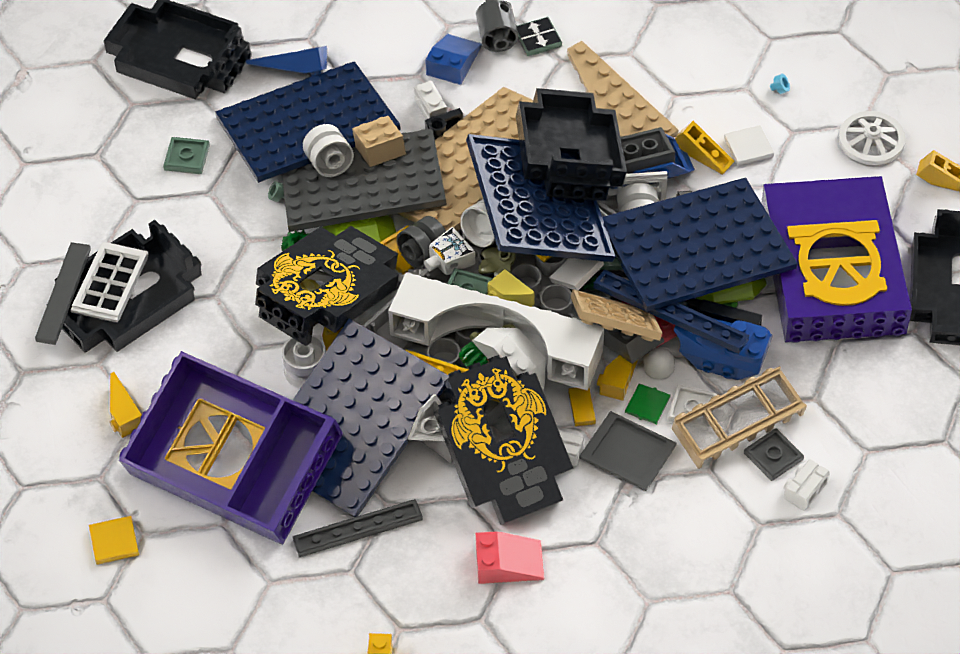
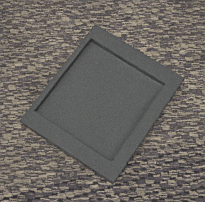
M610 411L580 454L579 459L647 491L677 443Z

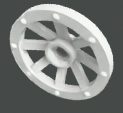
M864 111L851 115L843 122L839 132V144L843 152L856 162L865 165H883L892 162L902 153L905 145V132L900 123L891 116L876 111ZM859 123L863 128H851V126ZM881 123H883V124H886V125L889 126V127H882V128H881L880 125H881ZM846 134H861L849 142L846 138ZM885 134H896L898 142ZM881 140L894 147V149L886 153ZM863 141L866 143L862 153L853 149L854 146ZM876 145L879 156L868 155L871 146Z

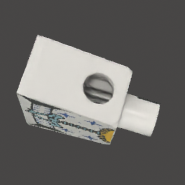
M451 227L429 245L430 258L424 261L428 271L438 267L445 275L453 273L454 268L462 270L474 265L475 251L454 227Z

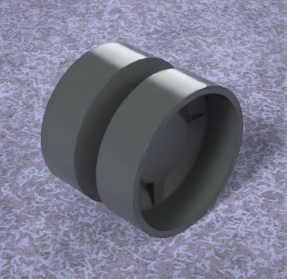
M425 216L415 222L413 226H409L398 233L397 245L399 251L412 267L422 269L425 267L424 261L430 258L429 245L445 233L446 230L437 219L432 216Z

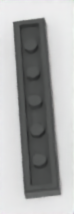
M70 243L36 333V342L56 345L91 251L90 245Z
M414 499L292 537L300 558L423 520L417 501Z

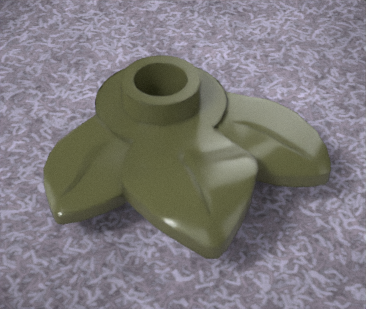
M495 247L488 248L481 253L484 260L480 263L478 271L480 274L494 273L495 277L504 269L511 273V266L515 262L516 255L511 252L498 251V248Z

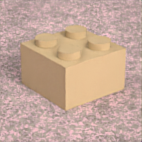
M389 116L380 117L377 120L352 128L355 146L369 167L406 155L403 135Z

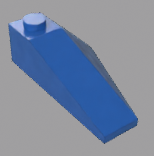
M327 46L246 60V64L299 73L310 72V76L319 75L321 70L327 69Z

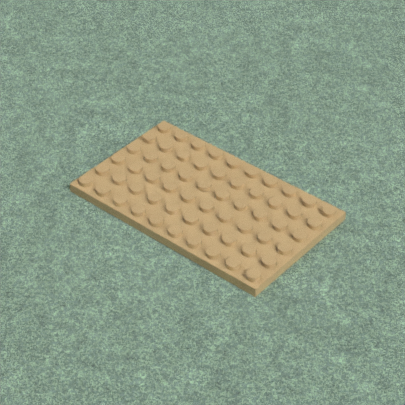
M503 87L476 109L472 110L463 120L458 121L454 126L445 131L442 137L435 140L447 205L398 214L414 223L425 216H432L443 225L446 231L454 227L458 232L461 229L462 213L483 199L466 142L468 134L519 140L516 124V112L519 101L533 102V100Z

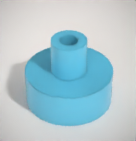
M782 73L774 77V83L770 84L772 91L777 90L778 93L783 94L790 90V84L785 74Z

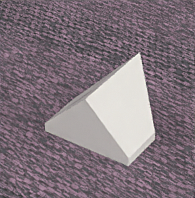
M433 395L419 409L408 440L445 441L434 415V412L439 409L438 405L442 404L436 395Z

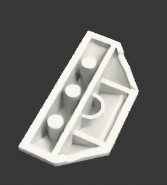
M486 328L472 340L488 359L497 355L500 358L507 356L516 380V376L528 371L529 375L536 373L541 388L544 390L547 359L519 328Z

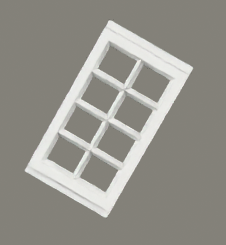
M107 242L101 243L72 304L71 312L117 323L148 259V251ZM106 253L120 256L116 266L102 263ZM124 257L138 260L134 270L119 267ZM99 267L113 270L110 279L95 276ZM117 271L131 274L128 283L113 280ZM93 280L107 283L103 293L89 290ZM111 284L125 287L121 297L107 294ZM86 294L101 297L97 306L82 303ZM104 298L119 301L115 311L100 308Z

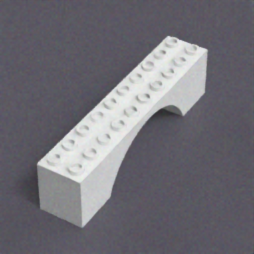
M405 274L388 310L391 336L430 346L439 338L458 330L501 328L503 325L513 324L521 330L547 359L546 372L548 380L587 391L603 353L604 328L598 324L593 323V325H589L577 318L562 316L555 312L540 310L537 307H529L515 301L511 302L500 299L497 296H489L475 290L471 291L460 288L457 285H449L438 280L427 279L417 274Z

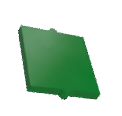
M639 383L625 409V413L635 416L639 420H645L657 425L671 395L657 390L656 387L651 388Z

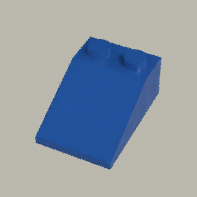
M446 34L432 47L425 59L426 75L461 85L478 55L482 43Z

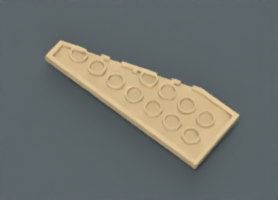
M583 41L567 49V55L574 69L577 70L580 76L579 79L584 84L586 92L594 93L596 108L616 110L620 137L660 127L663 128L665 134L671 137H676L679 134L678 128Z

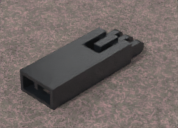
M693 298L688 300V308L713 319L730 323L745 321L759 326L762 324L761 314L705 299Z

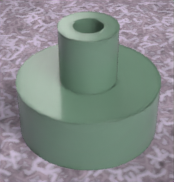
M275 181L270 186L268 199L279 202L281 198L285 199L283 184Z

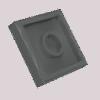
M777 428L744 449V454L771 481L804 460V455Z

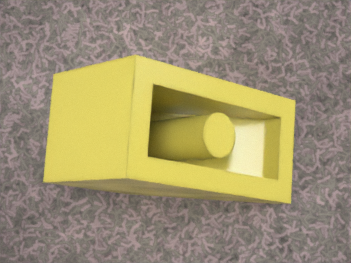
M504 269L488 282L489 296L516 301L529 307L534 305L535 292Z

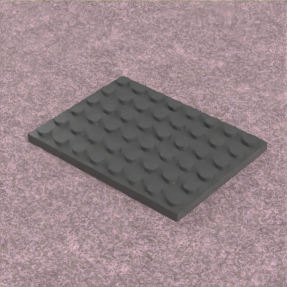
M422 129L415 132L401 133L403 135L406 155L369 167L358 149L353 147L354 157L350 167L338 176H322L317 172L312 163L283 173L282 181L289 232L447 205L433 130Z

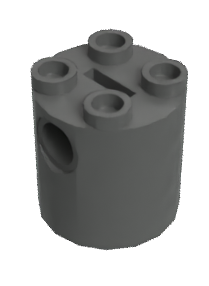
M485 0L475 12L482 45L489 51H506L512 48L518 41V31L512 5L505 0Z

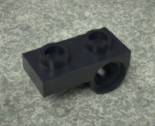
M458 108L426 119L425 129H432L434 140L442 137L444 132L458 121L463 120V112Z

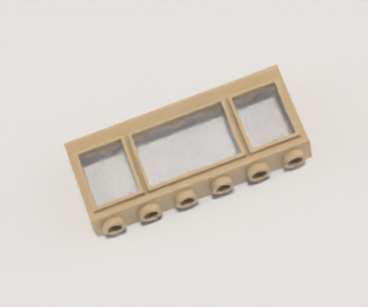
M780 366L775 369L769 368L757 378L751 377L739 387L733 386L724 395L720 396L718 394L712 397L708 403L704 405L700 403L692 411L686 414L685 412L680 413L674 418L671 429L698 469L702 468L704 460L710 457L716 460L725 449L730 448L733 451L739 446L741 441L745 439L749 442L754 440L758 432L765 430L768 433L774 428L776 423L780 421L784 424L789 422L793 414L798 413L799 416L804 414L807 405L796 393L781 371Z

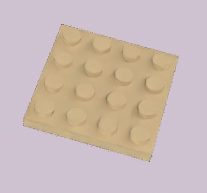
M572 290L571 299L579 319L583 323L589 325L597 323L607 330L615 328L629 336L637 334L647 341H653L654 339L660 341L662 331L654 315L629 304Z

